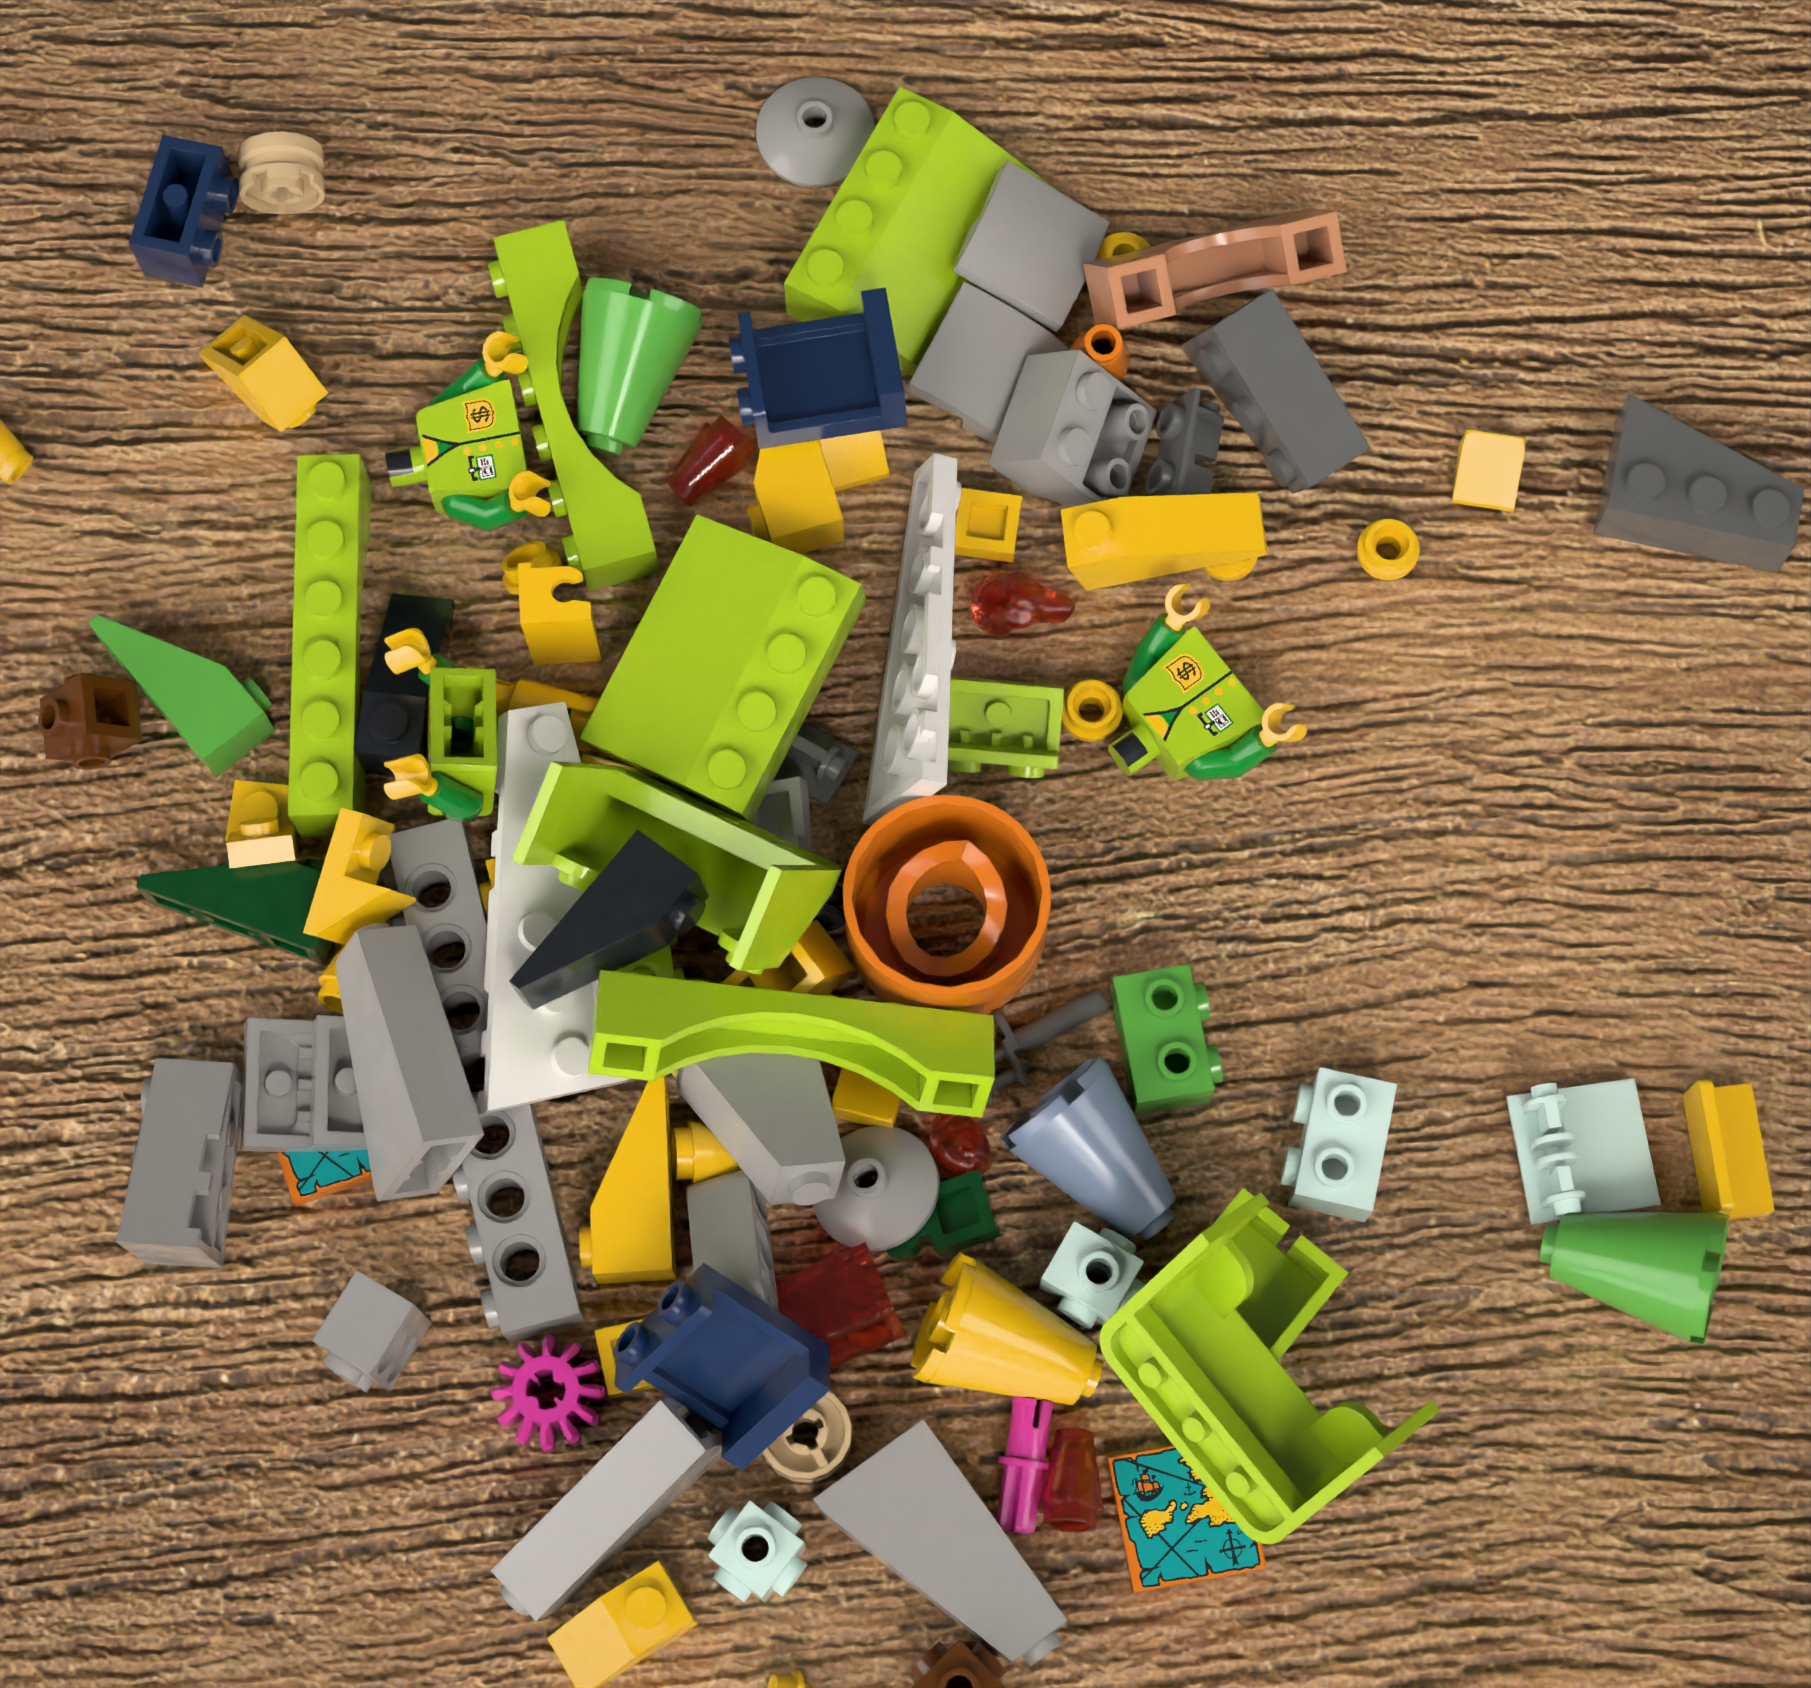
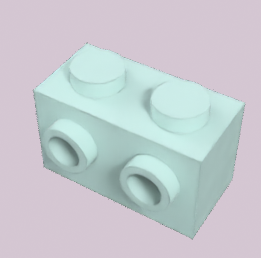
M1322 1067L1318 1069L1312 1085L1300 1084L1293 1115V1122L1304 1124L1299 1148L1288 1146L1280 1181L1281 1185L1291 1187L1288 1206L1365 1222L1374 1208L1397 1084Z

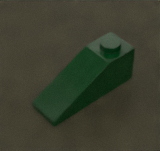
M308 858L305 865L293 861L237 868H230L229 865L142 874L136 885L137 889L151 904L326 966L335 945L334 941L303 933L324 865L323 861Z

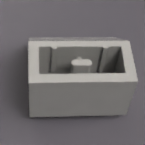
M1079 349L1027 355L988 464L1027 493L1070 507L1118 497H1128L1157 410Z

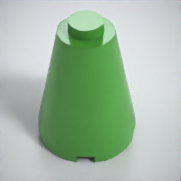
M594 277L587 280L585 291H583L576 431L578 434L587 437L585 444L588 449L604 455L620 457L623 448L635 449L699 334L704 316H702V311L696 306L664 292L651 289L649 295L630 290L631 283Z
M1719 1212L1568 1213L1561 1216L1559 1225L1547 1223L1541 1245L1540 1262L1551 1264L1550 1278L1684 1341L1704 1346L1713 1308H1709V1306H1712L1715 1290L1719 1284L1730 1216Z

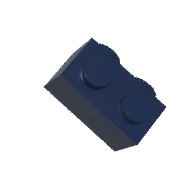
M162 135L129 241V246L144 276L203 288L209 267L215 268L217 266L223 246V237L220 232L225 213L231 214L234 211L239 194L238 179L233 176L221 146Z

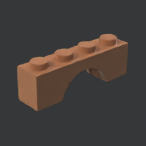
M1315 208L1289 212L1083 263L1094 323L1098 325L1108 324L1116 329L1173 316L1186 306L1222 295L1260 288L1293 286L1347 272L1337 211Z

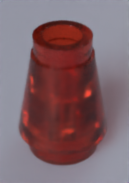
M720 415L711 425L707 422L703 424L672 470L673 473L664 482L691 507L698 499L701 500L748 467L749 464L746 459L756 449L734 425Z
M1080 1428L1058 1429L1054 1433V1443L1052 1444L1048 1461L1050 1464L1045 1473L1037 1509L1043 1512V1526L1048 1529L1070 1533L1093 1531L1097 1528V1516L1104 1513L1096 1448L1094 1446V1433Z

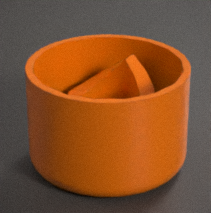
M934 795L918 798L892 809L879 818L856 845L849 859L843 883L846 941L853 964L866 985L884 1002H897L908 1006L943 1010L958 1009L969 1013L988 1014L1006 1004L1022 990L1035 972L1045 946L1051 906V887L1047 866L1041 851L1027 830L1003 810L982 800L960 795ZM943 883L959 885L973 893L983 906L985 922L976 940L963 952L948 958L931 956L919 948L909 932L907 922L908 908L915 897L928 887Z

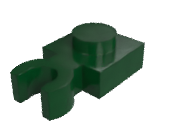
M977 1169L940 1182L938 1200L927 1223L908 1241L894 1248L887 1249V1253L893 1261L901 1262L914 1258L922 1250L924 1243L930 1241L933 1243L935 1252L942 1257L1002 1236L987 1185L980 1170Z

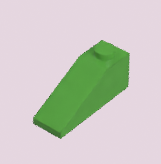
M100 615L95 616L88 622L105 648L133 680H136L139 688L216 778L275 732L274 727L265 714V711L273 705L249 676L239 683L224 665Z

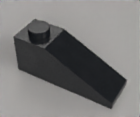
M394 593L391 595L363 692L354 753L364 772L368 775L395 777L393 772L384 766V762L413 754H421L427 761L430 686L419 678L418 667L398 675L392 672L385 661V653L391 651L390 647L385 643V638L408 628H418L422 631L428 642L431 655L439 653L447 659L455 608L453 599Z
M637 829L509 980L510 984L522 1001L534 1010L598 980L600 970L615 972L667 947L678 933L685 934L690 931L704 913L705 901L709 895L698 873Z

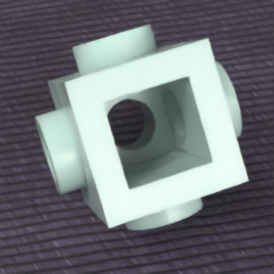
M1074 1221L1043 1274L1039 1289L1060 1300L1057 1307L1060 1313L1077 1324L1091 1329L1095 1321L1104 1325L1110 1317L1146 1285V1283L1137 1279L1144 1261L1133 1255L1137 1247L1122 1235L1107 1228H1102L1098 1235ZM1091 1272L1100 1273L1106 1278L1107 1282L1095 1284L1088 1279L1087 1274Z
M750 1500L741 1512L731 1506L720 1518L707 1538L715 1545L708 1557L720 1567L712 1578L742 1602H745L751 1593L765 1603L774 1591L784 1597L807 1566V1563L799 1558L806 1549L805 1544L795 1536L802 1524L772 1501H769L763 1510ZM753 1536L763 1537L769 1545L766 1557L757 1562L749 1561L743 1555L744 1543Z

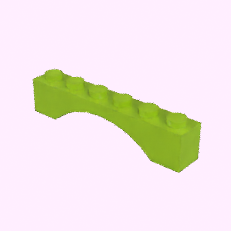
M560 220L493 237L499 260L487 263L496 298L509 296L513 314L502 317L505 332L519 337L518 344L513 345L510 350L511 353L523 350L528 360V368L524 372L517 374L526 407L538 404L543 421L542 424L531 426L540 461L544 462L553 459L558 479L551 480V485L548 487L556 518L568 515L573 535L561 538L568 565L584 572L589 592L661 573L641 494L617 479L590 452L574 428L565 406L562 390L564 354L572 324L582 306L583 289L565 221Z
M360 454L297 455L288 817L301 837L332 836L341 807L365 814V772L354 753L361 711V606L364 572L370 543L371 480Z
M600 970L592 1014L588 1074L656 1081L679 1068L715 1057L746 1053L789 1054L825 1061L859 1073L892 1091L917 1111L982 1118L995 1079L994 1015L969 1013L958 1009L943 1010L908 1006L897 1002L882 1003L839 998L828 994L813 995L787 992L767 987L753 988L709 983L699 979L684 980L642 975L636 972Z

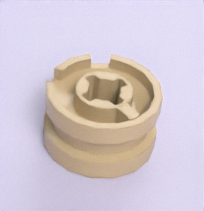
M283 131L251 136L241 143L238 149V165L242 172L239 179V195L244 204L251 209L264 213L280 215L305 212L322 204L325 198V181L321 174L324 168V151L320 143L311 137L299 133Z
M828 1391L763 1451L768 1464L778 1475L794 1483L814 1484L830 1478L843 1467L852 1448L853 1430L846 1407L833 1393ZM801 1423H811L818 1429L816 1444L811 1448L794 1442L793 1432Z

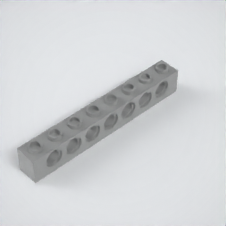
M448 819L393 833L390 838L391 854L381 872L387 889L417 898L416 902L403 910L404 916L393 918L394 927L417 926L447 1021L450 1013L459 1005L473 1004L480 1008L479 1017L471 1027L463 1030H456L450 1027L464 1073H466L473 1066L485 1065V1057H480L481 1036L482 1032L487 1030L489 993L484 990L488 919L481 898L480 880L469 834L463 822ZM435 884H443L451 888L449 898L442 905L427 908L419 904L422 893L428 887ZM447 944H459L465 947V955L456 966L445 969L434 965V957L441 947ZM478 1091V1092H471L472 1097H473V1100H474V1103H475V1106H476V1109H477V1113H478V1095H479V1092H480V1091ZM531 1103L478 1115L483 1131L491 1126H502L510 1132L507 1145L498 1153H481L477 1150L476 1144L452 1174L459 1201L462 1202L470 1199L476 1224L466 1226L465 1231L474 1264L485 1263L491 1287L480 1290V1295L489 1328L500 1326L503 1336L508 1342H513L585 1323V1315L534 1104ZM506 1188H517L523 1191L525 1195L524 1204L515 1215L498 1217L492 1214L491 1204L498 1192ZM530 1250L539 1255V1268L530 1279L514 1281L507 1277L506 1266L509 1259L515 1253Z

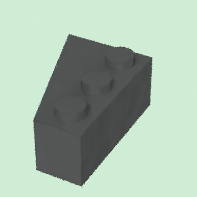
M1273 288L1180 346L1262 453L1272 477L1281 486H1287L1292 494L1312 487L1371 448Z

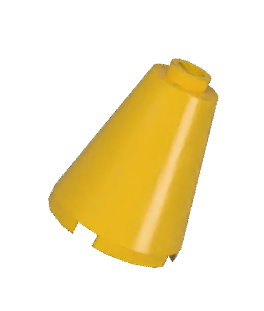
M962 1252L957 1254L940 1280L941 1283L951 1286L950 1290L946 1289L937 1303L930 1301L923 1318L911 1358V1367L916 1368L911 1374L912 1378L925 1383L1031 1398L1066 1405L1075 1404L1081 1395L1089 1398L1098 1385L1104 1364L1103 1360L1096 1358L1097 1344L975 1257Z

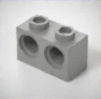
M356 1270L312 1341L328 1353L322 1364L342 1379L366 1393L373 1382L390 1392L432 1323L413 1303Z

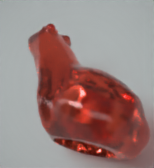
M997 570L986 576L974 587L971 609L974 622L978 628L990 635L1006 637L1014 629H1023L1040 623H1064L1073 614L1075 602L1068 596L1038 584L1023 572Z
M934 1113L929 1137V1151L934 1160L956 1176L977 1169L982 1174L987 1172L991 1168L993 1160L990 1144L982 1126L970 1116Z

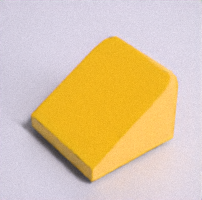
M1476 430L1464 431L1458 447L1451 503L1513 512L1524 459L1526 439Z
M842 1068L832 1097L831 1106L835 1118L866 1126L893 1128L895 1127L902 1099L892 1091L863 1075Z

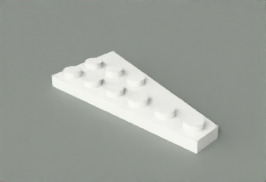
M933 453L915 471L862 820V823L867 825H873L892 809L918 798L932 796L947 785L950 676L956 656V641L952 639L955 518L961 496V483L957 482V459Z
M565 702L508 710L498 717L495 792L499 795L497 830L492 833L491 856L496 857L494 888L489 890L484 990L489 993L487 1030L483 1031L481 1036L480 1057H485L484 1090L480 1091L478 1095V1115L639 1080L588 1074L592 1014L598 980L534 1010L522 1001L509 982L584 893V891L570 887L558 880L560 870L551 865H521L512 860L551 761L581 763Z

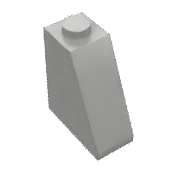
M746 1053L715 1057L679 1068L676 1080L678 1092L770 1205L785 1203L813 1205L823 1200L835 1199L846 1160L820 1060L789 1054Z

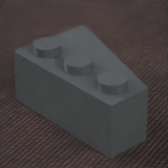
M1628 394L1614 422L1593 534L1777 573L1795 547L1805 489L1639 398Z

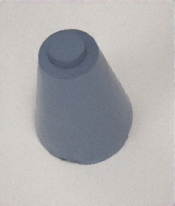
M1097 1055L1094 1060L1090 1058L1062 1078L1039 1098L1040 1102L1029 1113L1032 1116L1030 1119L1022 1113L999 1138L1010 1152L1126 1239L1139 1233L1144 1240H1148L1162 1230L1175 1216L1169 1206L1175 1201L1177 1196L1115 1076L1101 1055Z

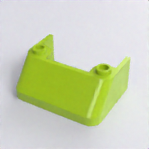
M551 761L512 857L513 861L521 865H551L560 870L558 880L570 887L585 892L638 829L698 873L709 897L705 901L704 913L696 925L720 936L718 944L728 950L725 960L729 963V966L739 971H747L757 975H761L764 969L780 967L832 895L842 871L839 865L814 852L642 772L623 766Z
M1260 1192L1199 1234L1110 1317L1101 1328L1100 1347L1110 1367L1239 1528L1248 1537L1259 1543L1276 1544L1376 1465L1441 1410L1431 1399L1391 1433L1370 1409L1356 1402H1341L1323 1416L1236 1310L1250 1296L1254 1286V1274L1248 1259L1231 1238L1269 1204V1201Z

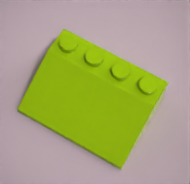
M900 86L785 280L786 313L802 322L863 313L861 291L886 287L900 370L913 376L963 282L1000 300L998 297L952 271L968 229L981 214L996 173L1008 160L1049 186H1053L955 112Z
M697 514L579 739L675 788L751 823L867 600L861 583L804 555Z

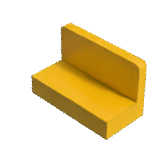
M1712 1079L1697 1080L1682 1095L1702 1212L1728 1214L1730 1216L1729 1220L1772 1214L1775 1208L1752 1083L1713 1087Z

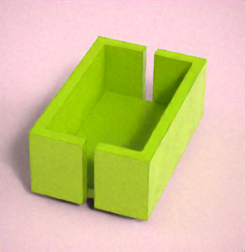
M1242 1188L1215 1223L1254 1196L1245 1188ZM1266 1206L1231 1238L1248 1259L1254 1274L1253 1290L1250 1296L1236 1310L1279 1361L1349 1272L1302 1234L1285 1255L1276 1246L1283 1239L1290 1225Z

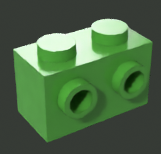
M1190 964L1113 977L1109 993L1134 1115L1210 1103L1215 1091L1214 1083L1223 1082V1072L1217 1045H1206L1201 1021L1210 1020V1007L1204 982L1193 983Z

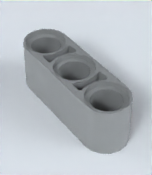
M742 1169L689 1184L687 1186V1205L694 1271L705 1263L779 1311L768 1213L764 1196Z

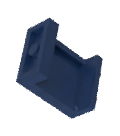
M886 287L861 291L863 313L754 329L752 327L750 311L737 313L741 335L729 337L734 375L747 373L749 384L747 388L737 389L742 426L755 425L759 449L908 426L905 392Z
M705 1263L699 1266L684 1282L677 1280L672 1283L661 1297L658 1307L641 1323L633 1322L627 1326L618 1338L614 1348V1356L617 1358L616 1388L627 1394L642 1380H645L722 1429L721 1457L741 1470L748 1466L830 1390V1345Z

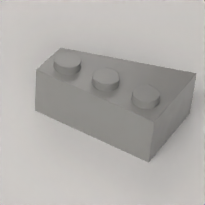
M156 1058L152 1076H146L141 1092L143 1120L139 1138L134 1149L133 1166L116 1239L118 1244L144 1263L223 1268L242 1112L243 1072L235 1063Z

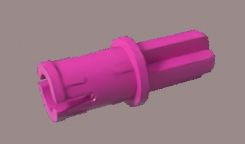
M1012 1396L1011 1403L1013 1405L1005 1457L998 1456L997 1462L1003 1463L1004 1468L996 1521L1003 1531L1029 1534L1033 1533L1036 1527L1043 1471L1051 1470V1464L1045 1463L1052 1409H1054L1055 1403Z

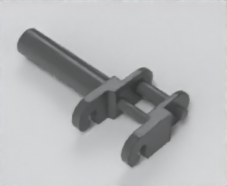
M1097 987L1014 1031L1011 1030L998 1008L990 1012V1015H994V1024L998 1025L999 1034L1003 1040L1000 1047L994 1050V1058L997 1060L1005 1056L1011 1068L995 1076L987 1101L988 1105L993 1103L992 1093L1018 1080L1023 1086L1029 1084L1025 1073L1031 1071L1027 1062L1020 1065L1016 1057L1017 1055L1027 1053L1108 1010L1106 1001Z

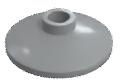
M825 77L801 78L780 87L764 103L756 123L757 146L763 161L778 177L801 187L824 188L844 182L873 133L875 123L872 112L864 98L847 84ZM811 118H821L826 121L817 128L809 127L804 123Z
M870 1126L851 1132L840 1139L846 1162L835 1199L823 1200L813 1204L815 1215L823 1229L835 1241L845 1247L864 1252H877L894 1248L916 1235L927 1223L935 1209L940 1187L936 1162L927 1147L916 1136L903 1129ZM878 1172V1179L873 1186L866 1189L859 1188L861 1180L867 1174Z

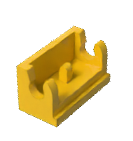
M531 562L518 563L520 624L534 665L602 661V644L596 632L591 603L579 600L559 602L552 596L555 587L561 583L573 585L583 581L582 572L576 568L569 566L532 568Z

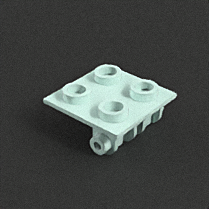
M1635 1078L1557 1089L1556 1083H1545L1531 1087V1093L1506 1097L1531 1225L1560 1221L1561 1216L1568 1213H1615L1661 1205Z

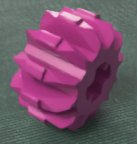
M546 1335L541 1343L542 1356L536 1357L526 1342L517 1345L518 1354L525 1362L520 1369L510 1362H500L498 1366L499 1372L512 1380L513 1384L499 1385L492 1388L491 1397L495 1401L502 1403L514 1402L500 1412L497 1420L502 1427L513 1426L522 1421L515 1437L519 1444L523 1446L529 1444L540 1428L542 1449L546 1452H553L557 1444L556 1430L562 1429L567 1440L572 1445H576L581 1442V1436L572 1423L578 1417L588 1425H598L600 1416L593 1409L584 1406L585 1401H601L606 1399L607 1391L601 1385L584 1384L594 1378L601 1371V1368L594 1359L576 1366L582 1353V1347L579 1343L575 1341L569 1343L560 1357L557 1358L558 1346L556 1339L552 1335ZM553 1378L560 1389L565 1390V1395L562 1401L554 1397L553 1400L557 1406L545 1410L544 1405L538 1398L533 1397V1393L537 1386L542 1390L545 1389L541 1383L543 1380Z

